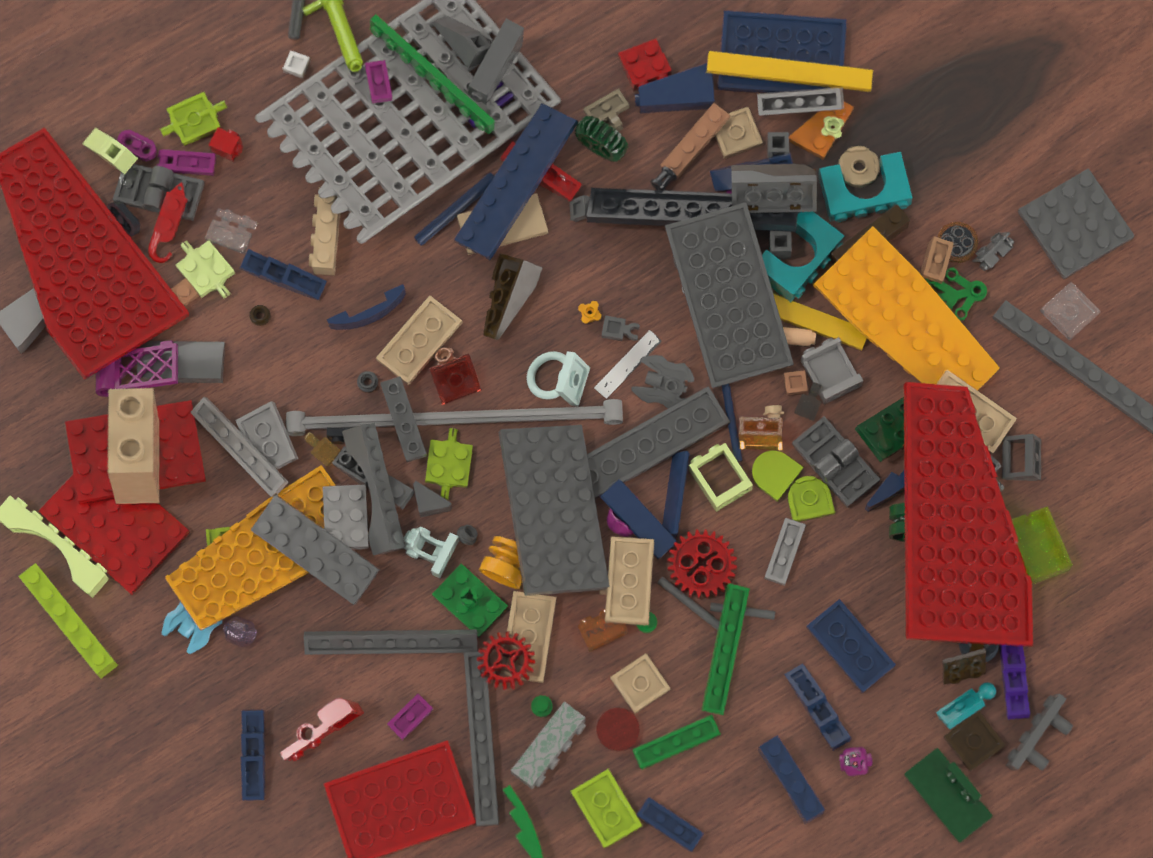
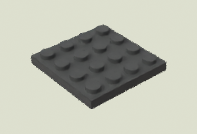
M1089 168L1018 209L1019 215L1063 280L1132 240L1135 236Z

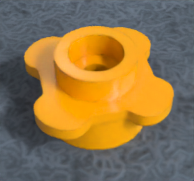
M592 301L590 304L579 305L578 310L582 314L581 321L587 324L601 319V313L598 311V302Z

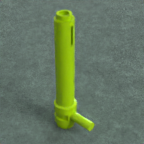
M317 0L303 8L306 16L321 7L327 11L347 68L352 72L359 71L362 68L363 61L342 6L343 0Z

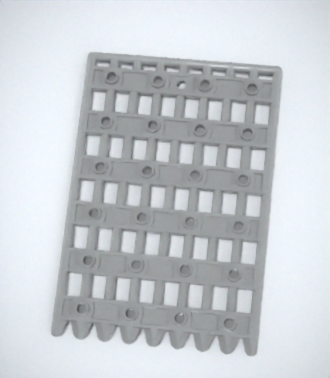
M422 0L388 24L393 30L401 26L407 33L402 38L408 43L414 41L420 48L418 52L422 56L426 55L433 63V66L473 100L468 95L469 85L473 79L470 71L478 65L470 68L463 65L458 60V55L455 51L450 50L444 42L446 40L442 35L438 36L431 27L434 26L432 24L433 21L449 16L481 32L488 43L492 45L494 40L489 34L493 33L496 36L500 28L475 0ZM467 3L474 12L470 14L463 6ZM433 4L439 12L425 21L419 12ZM480 18L486 27L482 28L476 19ZM371 35L358 44L357 47L359 53L367 48L373 53L375 57L368 62L385 60L389 80L394 78L400 85V87L392 92V101L372 104L365 64L362 65L359 71L352 72L347 68L342 55L258 113L255 119L259 123L271 119L274 121L267 130L269 137L274 138L284 134L287 136L280 145L281 152L288 153L298 149L299 153L293 159V166L295 168L307 165L312 166L305 176L306 182L314 183L324 180V184L318 190L319 197L337 196V199L331 205L332 213L338 214L349 210L350 214L344 220V227L352 229L362 226L363 229L358 234L357 241L363 244L525 129L541 103L554 108L561 102V99L519 51L501 80L503 86L492 94L487 104L474 101L495 120V128L492 133L496 136V139L482 148L475 139L484 134L485 131H480L476 128L469 133L463 124L471 118H466L463 115L457 118L450 111L455 104H450L448 101L444 103L437 95L440 93L439 90L436 91L431 88L424 80L426 78L420 77L415 72L414 67L404 63L395 50L391 51L386 46L385 41L380 37L377 38ZM516 62L524 68L522 73L514 65ZM336 71L342 80L327 89L321 80ZM531 77L537 83V86L533 87L527 78ZM349 86L355 94L340 104L333 95ZM544 91L550 98V101L547 102L540 93ZM508 92L512 93L516 101L502 110L495 101ZM303 93L309 100V103L295 112L288 103ZM404 93H407L413 101L398 111L392 102ZM361 100L368 109L353 119L346 110ZM419 107L426 116L411 126L404 117ZM522 107L529 116L515 125L508 116ZM316 109L322 117L307 127L300 118ZM374 115L380 125L366 134L359 125ZM432 122L438 129V132L424 141L417 132ZM328 123L335 132L320 142L313 133ZM384 131H387L393 139L378 149L372 140ZM341 138L347 145V148L332 157L326 148ZM442 138H445L451 147L437 156L430 147ZM399 145L406 154L391 164L384 155ZM455 153H458L464 162L450 171L443 162ZM351 154H354L360 163L345 172L339 163ZM412 160L419 169L404 179L397 170ZM364 169H367L373 178L358 187L352 178ZM425 175L432 185L417 195L410 185ZM377 184H380L386 193L371 203L364 194ZM392 199L399 208L384 218L377 209Z

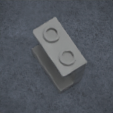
M829 338L822 343V346L816 349L811 347L803 352L804 355H802L801 363L824 405L862 386L863 379L854 370L841 346L840 338Z

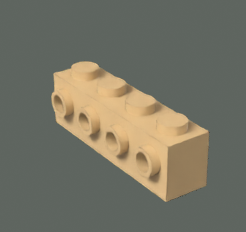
M315 194L314 207H317V214H313L312 225L316 229L315 234H311V246H314L313 254L309 255V266H312L315 275L335 276L340 213H332L331 205L337 199L336 195L320 198L318 194Z

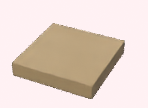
M749 107L728 113L730 115L729 120L715 135L724 159L763 145Z
M646 653L610 677L634 714L671 690Z

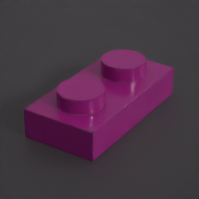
M385 60L365 63L372 104L392 101V92Z
M417 694L387 725L403 741L434 709Z

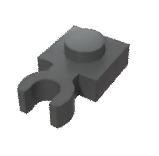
M605 316L601 336L602 338L622 341L623 336H627L630 340L636 341L638 340V335H633L631 330H639L640 325L637 323L625 325L626 319Z

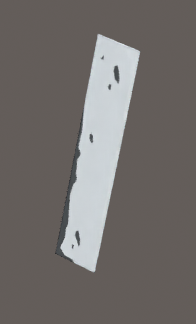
M649 330L594 388L607 399L641 363L640 359L648 356L662 340Z

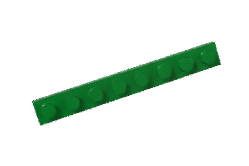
M375 14L370 19V31L372 34L385 41L386 46L391 51L395 50L404 63L414 67L415 72L420 77H425L434 90L442 92L445 99L450 104H455L463 116L471 118L475 126L480 131L484 130L488 135L494 130L495 120L379 16Z

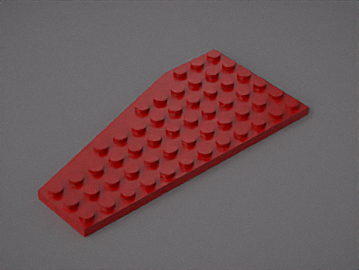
M45 127L0 152V186L47 331L84 380L189 316L185 306Z

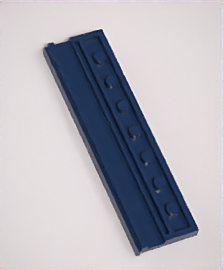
M541 103L456 235L454 241L474 253H478L491 260L577 126L578 121Z

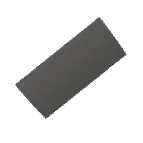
M148 341L141 345L140 348L159 346L160 342L164 341ZM173 341L178 345V383H223L225 342ZM172 350L165 351L160 358L166 362L172 356ZM145 354L140 361L146 365L153 355ZM157 360L150 369L156 373L163 366V363ZM139 363L137 365V374L143 368ZM167 368L160 377L163 379L172 378V370ZM147 371L140 380L142 382L149 381L153 374Z

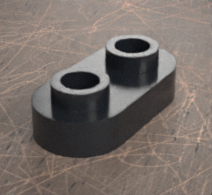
M115 200L107 205L109 211L130 237L140 232L139 220L123 202Z

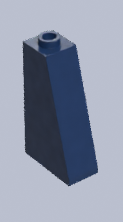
M706 63L639 86V94H635V105L640 106V113L709 109L714 103L712 73H706Z

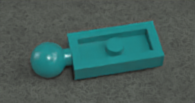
M990 682L981 684L977 693L971 688L938 710L936 714L951 729L984 707L983 699H992L996 694V688Z

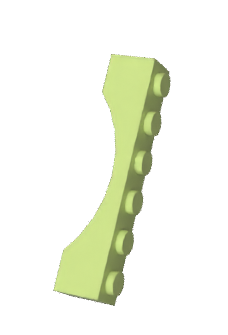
M9 496L0 506V522L13 533L37 535L56 545L67 559L72 581L93 598L109 580L105 574L107 570L98 562L96 565L89 561L91 557L82 549L80 552L74 549L75 543L65 536L62 539L57 535L59 530L50 523L48 526L42 522L44 518L35 510L32 513L26 509L28 505L19 497L15 500Z

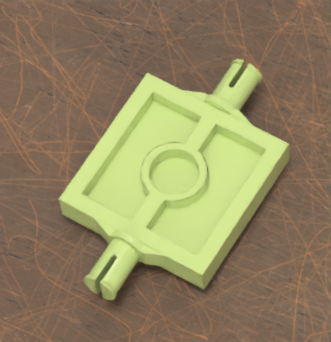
M209 240L193 249L188 241H184L180 246L187 253V256L176 264L177 269L191 283L201 298L215 290L223 298H227L230 292L223 284L229 277L235 274L232 267Z

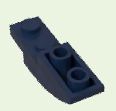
M791 153L736 165L793 164ZM731 166L710 170L715 191L732 189Z

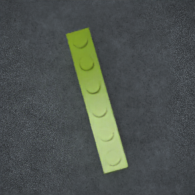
M36 563L18 576L101 679L118 666Z

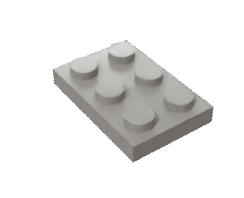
M271 401L236 420L240 432L277 470L298 459L275 402Z
M366 485L323 486L324 529L351 549H368Z

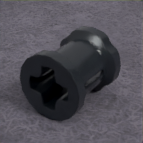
M663 166L662 172L655 179H651L650 183L656 190L666 191L668 185L672 181L677 180V176L671 169Z

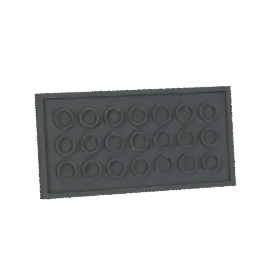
M747 203L665 225L711 387H719L794 365Z
M582 425L500 429L498 432L524 595L607 590L610 586Z

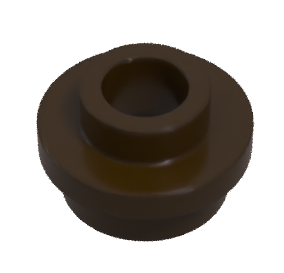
M257 305L251 309L249 317L253 324L263 326L269 322L271 314L266 306ZM259 313L264 314V317L262 319L257 318V315Z

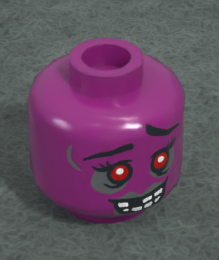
M862 746L846 748L843 754H840L841 771H845L848 776L867 774L868 768L873 766L871 753H867L866 749Z

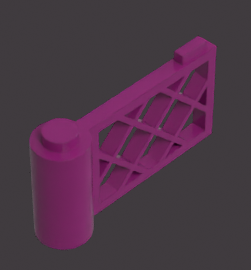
M171 340L160 342L159 346L134 349L96 373V394L101 397H109V389H144L178 384V345ZM172 350V356L166 362L160 358L165 351ZM145 354L153 355L146 365L140 361ZM122 358H133L126 368L122 366ZM159 360L163 363V366L155 373L150 367ZM139 363L143 368L135 376L130 370ZM167 368L172 370V378L163 379L160 377ZM147 371L153 374L149 381L142 382L140 380ZM127 374L133 377L128 384L121 385V380Z

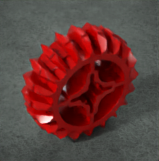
M506 631V637L502 638L501 632H498L497 640L491 635L489 637L492 642L491 644L486 641L483 642L484 647L487 649H479V653L484 656L477 657V661L483 663L477 666L478 670H485L482 672L481 677L486 678L489 676L486 681L487 684L490 685L495 681L494 688L498 689L500 683L503 684V690H507V684H511L512 690L515 689V682L523 686L521 678L523 677L528 681L530 677L526 672H534V669L529 665L536 664V660L529 659L535 656L534 651H528L532 645L530 643L524 645L525 637L517 641L518 633H515L513 638H510V632ZM501 645H513L518 650L505 651ZM495 649L498 659L494 662L493 666L489 667V657ZM502 654L504 657L507 656V659L511 657V668L509 665H505V663L504 665L502 664ZM523 654L524 664L521 670L517 672L514 663ZM506 670L512 676L501 677L496 675L494 672Z

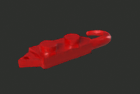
M182 182L170 192L167 191L153 230L148 253L150 258L157 263L167 262L172 256V253L169 252L165 257H159L156 254V249L159 241L170 242L177 232L188 200L185 196Z

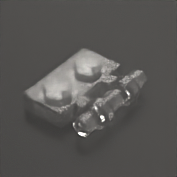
M218 208L216 216L221 217L222 220L221 222L212 220L205 236L206 241L209 240L217 245L245 254L252 234L247 232L246 229L251 228L255 230L258 222L251 220V217L246 215L242 217L234 214L232 210L226 209L225 211ZM232 221L239 224V226L236 228L228 224Z

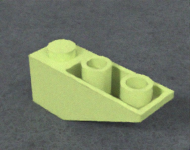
M97 128L92 131L83 143V145L123 174H126L138 159L125 146Z

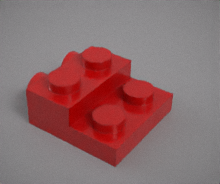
M657 39L618 52L619 59L633 91L638 90L639 86L672 75V70L665 54L661 51Z

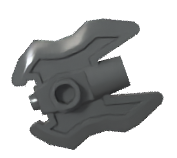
M659 355L644 356L640 359L642 363L656 371H648L645 380L646 384L653 387L633 386L631 388L641 400L647 403L657 402L669 409L686 399L685 397H680L682 393L687 391L684 381L694 382V376L685 363L675 364Z

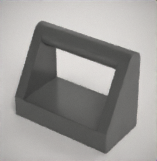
M1034 434L1005 436L1003 438L1002 479L1041 480V438ZM1011 443H1025V472L1011 473Z

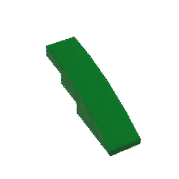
M508 785L503 789V792L515 807L509 814L521 830V832L515 835L516 839L531 858H543L533 823L522 802L512 787Z

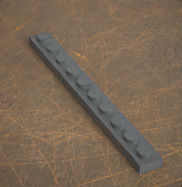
M1005 300L993 316L995 321L1153 434V406Z

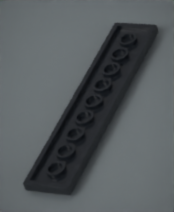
M591 188L587 223L665 226L731 207L732 193ZM798 212L750 213L754 230L796 232Z

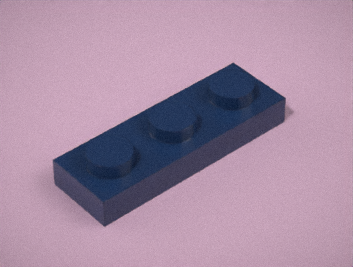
M650 797L647 798L636 815L691 853L704 835L703 832Z

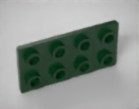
M939 748L934 749L904 773L906 779L958 843H961L993 817L980 800L982 795L957 764L954 761L950 763Z

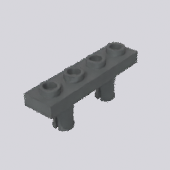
M401 376L381 382L380 384L406 462L426 457L427 454Z
M1059 693L1053 696L1050 695L1043 704L1044 710L1041 714L1037 713L1031 721L1033 726L1029 732L1026 730L1019 739L1020 745L1009 753L1007 757L1009 761L1005 766L1012 771L1019 770L1023 762L1028 760L1038 769H1045L1049 760L1034 750V746L1050 724L1064 735L1070 732L1073 724L1058 714L1059 709L1067 698Z

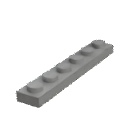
M203 397L191 411V414L271 497L278 495L287 485L288 481L208 398Z

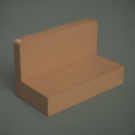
M938 237L931 239L927 245L920 271L924 279L926 278L938 283L944 281L953 242Z

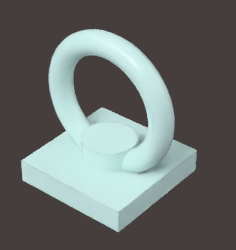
M555 351L547 352L538 356L530 365L527 372V384L530 391L541 399H554L561 396L571 406L578 407L590 367L574 352L567 351L566 355ZM558 360L563 364V367L558 376L556 389L551 391L541 390L535 382L538 368L546 361Z

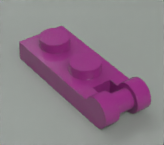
M159 150L158 157L160 162L157 166L170 169L173 173L214 176L215 153ZM168 159H173V164H168Z

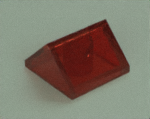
M469 353L429 368L442 405L482 390Z

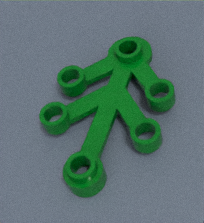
M955 268L947 269L945 278L950 282H956L964 289L956 290L945 282H931L925 278L930 286L933 285L944 292L938 295L946 302L945 304L950 310L958 299L967 298L962 307L956 309L954 313L960 321L966 319L967 312L975 301H981L987 295V287L983 282H970L960 276ZM949 272H954V273H955V277H953V278L949 277V276H948V273H949ZM973 288H979L980 293H974ZM961 311L965 316L960 318L957 312Z

